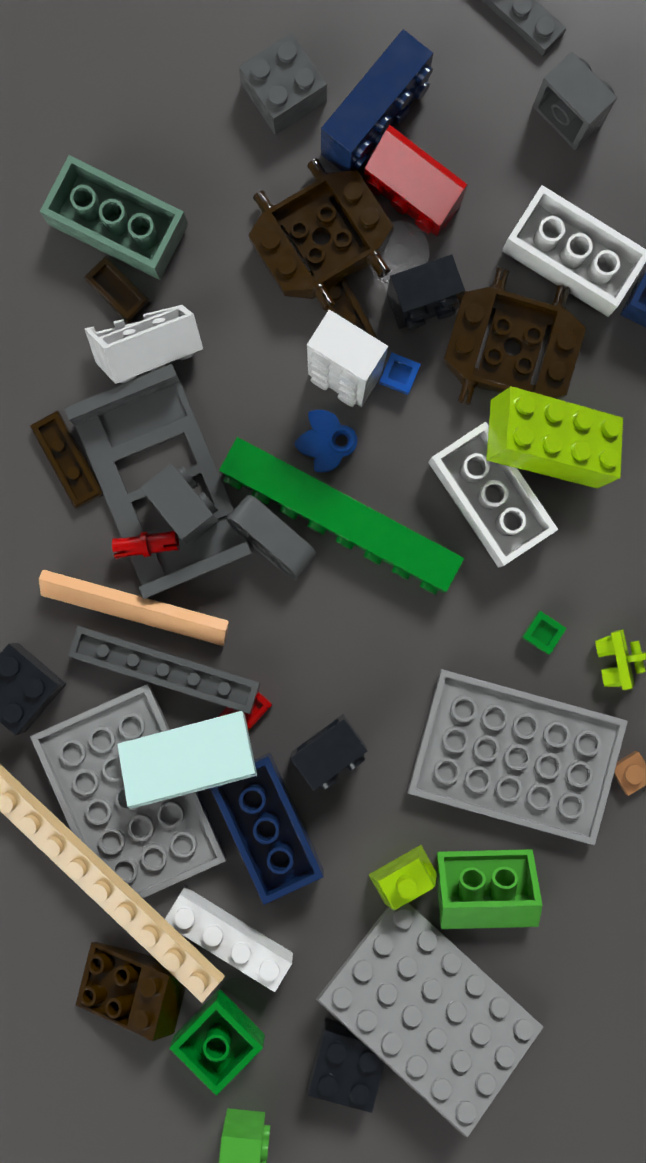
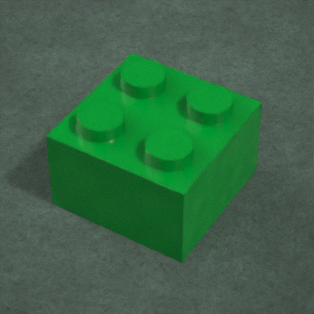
M219 989L174 1034L169 1049L217 1096L263 1049L265 1034Z

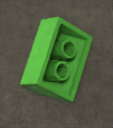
M533 849L437 852L438 905L441 929L539 926L543 905Z

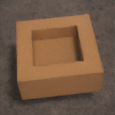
M636 750L617 761L614 777L628 796L646 786V763L641 754Z

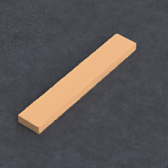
M42 570L39 577L41 596L220 646L225 644L228 620L148 598L143 599L141 596L47 570Z

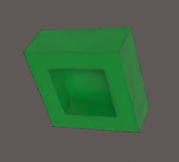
M537 611L521 638L545 654L550 655L567 628L542 611Z

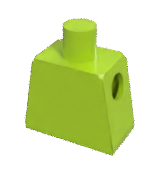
M419 845L370 873L369 877L384 904L396 910L433 889L436 883L437 872L422 845Z

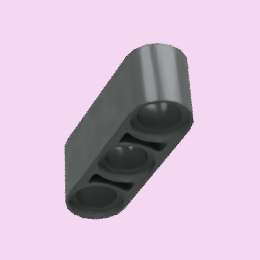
M247 495L226 518L228 524L240 536L292 579H297L317 556L316 551L309 543L251 495Z

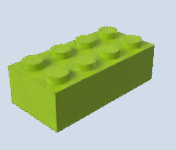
M510 386L491 399L486 461L598 489L621 478L623 417Z

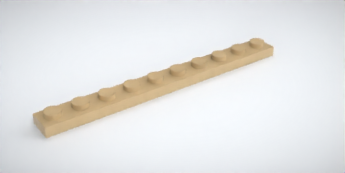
M0 764V812L203 1003L223 980L225 975Z

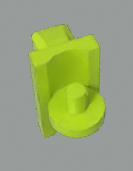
M624 629L616 630L611 635L595 641L598 657L615 655L617 667L601 670L604 687L622 686V690L633 689L635 682L630 662H634L636 673L646 672L643 661L646 660V651H641L640 641L637 640L630 642L632 654H629Z

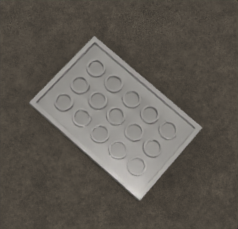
M440 669L407 793L595 846L628 721Z
M150 683L30 736L70 830L142 898L223 863L227 859L198 792L132 809L127 807L117 744L170 730Z
M409 903L396 910L387 907L316 998L322 1006L466 1137L475 1128L543 1029V1026Z

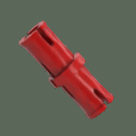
M174 530L149 534L146 531L141 532L139 536L112 539V551L116 552L114 553L115 559L137 555L151 557L152 553L177 551L180 549L179 536Z

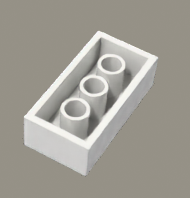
M541 185L513 229L502 252L555 285H563V289L569 287L570 294L607 317L619 306L646 263L645 248Z
M328 310L307 343L308 375L312 377L310 381L323 390H327L329 387L339 393L338 399L351 407L356 404L362 408L382 376L388 346L341 316Z
M484 422L431 457L428 463L499 568L556 532L558 528L517 468L486 461L489 425L487 422Z

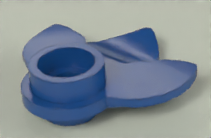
M312 410L308 412L312 430L302 434L295 441L294 445L303 455L315 457V472H330L338 467L342 457L350 455L355 450L357 435L351 427L341 425L334 413L325 410ZM339 436H344L348 440V443L343 447L338 446L335 442Z

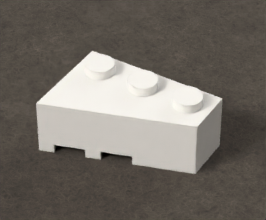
M183 305L143 314V321L125 325L124 319L114 321V328L96 332L93 326L85 328V332L96 364L115 384L126 383L135 379L139 374L155 371L165 367V364L172 361L188 359L195 352L203 349L194 314Z

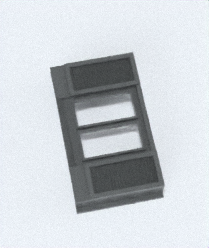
M172 364L64 408L69 421L75 425L122 538L139 536L141 532H144L132 503L147 496L140 488L130 493L127 492L115 462L182 434L186 435L197 465L185 470L192 478L202 474L215 504L214 506L218 509L214 513L218 522L190 544H187L179 537V550L152 553L151 557H143V555L130 556L142 585L139 587L143 599L252 554L248 542L226 521V518L234 508ZM168 524L148 533L172 531L173 528Z

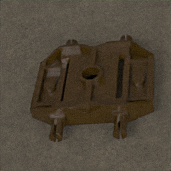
M316 158L313 159L314 164L310 161L307 165L316 179L314 183L276 205H272L263 190L259 191L260 196L258 193L253 196L262 214L248 236L284 296L306 299L317 298L323 310L326 311L329 310V306L332 308L335 305V301L327 290L334 287L346 275L359 272L369 265H372L379 278L384 277V274L386 276L390 272V268L382 259V254L394 232V226L358 171L327 173L319 159ZM332 198H335L364 243L363 247L359 246L330 201ZM282 228H284V230H285L286 233L288 234L289 238L291 239V241H292L293 244L295 245L296 249L298 250V252L300 253V255L302 256L303 260L305 261V263L307 264V266L309 267L310 271L312 272V274H313L314 276H311L310 272L308 271V269H307L306 266L304 265L303 261L301 260V258H300L299 255L297 254L296 250L294 249V247H293L292 244L290 243L289 239L287 238V236H286L285 233L283 232ZM319 233H326L331 237L329 242L324 245L316 244L313 239Z
M496 268L493 284L490 287L464 293L443 359L445 365L463 384L457 401L463 403L467 392L464 404L471 405L475 388L503 392L510 386L555 399L565 397L568 393L586 327L565 307L570 288L565 287L563 290L564 286L558 285L553 303H544L505 291L504 288L510 271L505 269L500 280L503 268ZM495 310L479 368H475L491 311ZM550 326L552 328L536 383L532 385L530 383L546 328ZM509 340L516 341L520 345V353L515 356L507 354L504 349V343Z

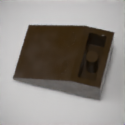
M91 942L75 1005L153 1042L175 1033L186 987L151 955L99 942Z

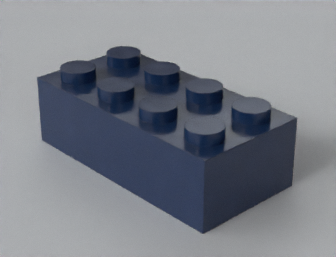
M403 29L321 127V155L342 172L362 171L371 158L369 154L378 145L389 125L393 126L395 122L400 124L410 111L409 105L415 98L420 100L429 89L430 83L428 80L433 72L431 64L434 53Z
M271 753L254 760L257 776L211 788L263 905L324 877L323 866Z

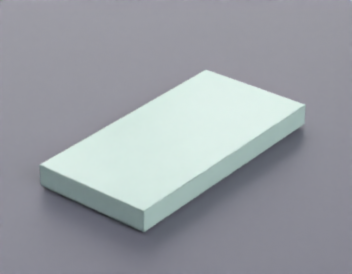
M243 711L117 744L127 807L130 809L257 776Z

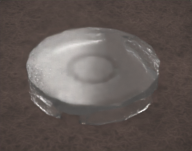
M404 221L391 222L394 226V232L382 254V259L390 268V272L386 276L384 274V277L379 278L372 265H369L373 275L383 283L389 284L390 276L428 262L430 255L428 241L423 232L413 224Z

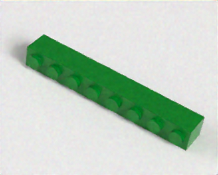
M239 437L234 441L219 469L221 475L225 476L223 482L237 490H240L242 486L253 491L251 496L258 499L261 503L268 505L269 501L281 506L279 512L293 520H296L297 516L309 521L308 528L321 535H324L326 531L337 536L336 543L349 550H352L354 546L365 551L364 558L377 565H380L382 561L393 566L392 573L405 580H408L410 576L421 581L420 588L433 595H437L438 591L442 593L447 592L464 560L460 555Z

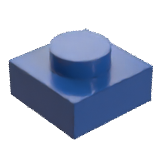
M391 352L379 384L409 395L421 364Z

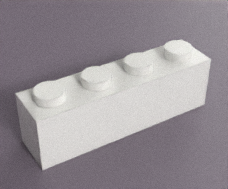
M186 886L182 889L165 918L181 935L273 992L277 990L292 965L293 953Z

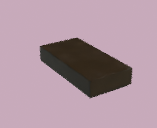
M107 256L83 277L128 324L151 304V301Z

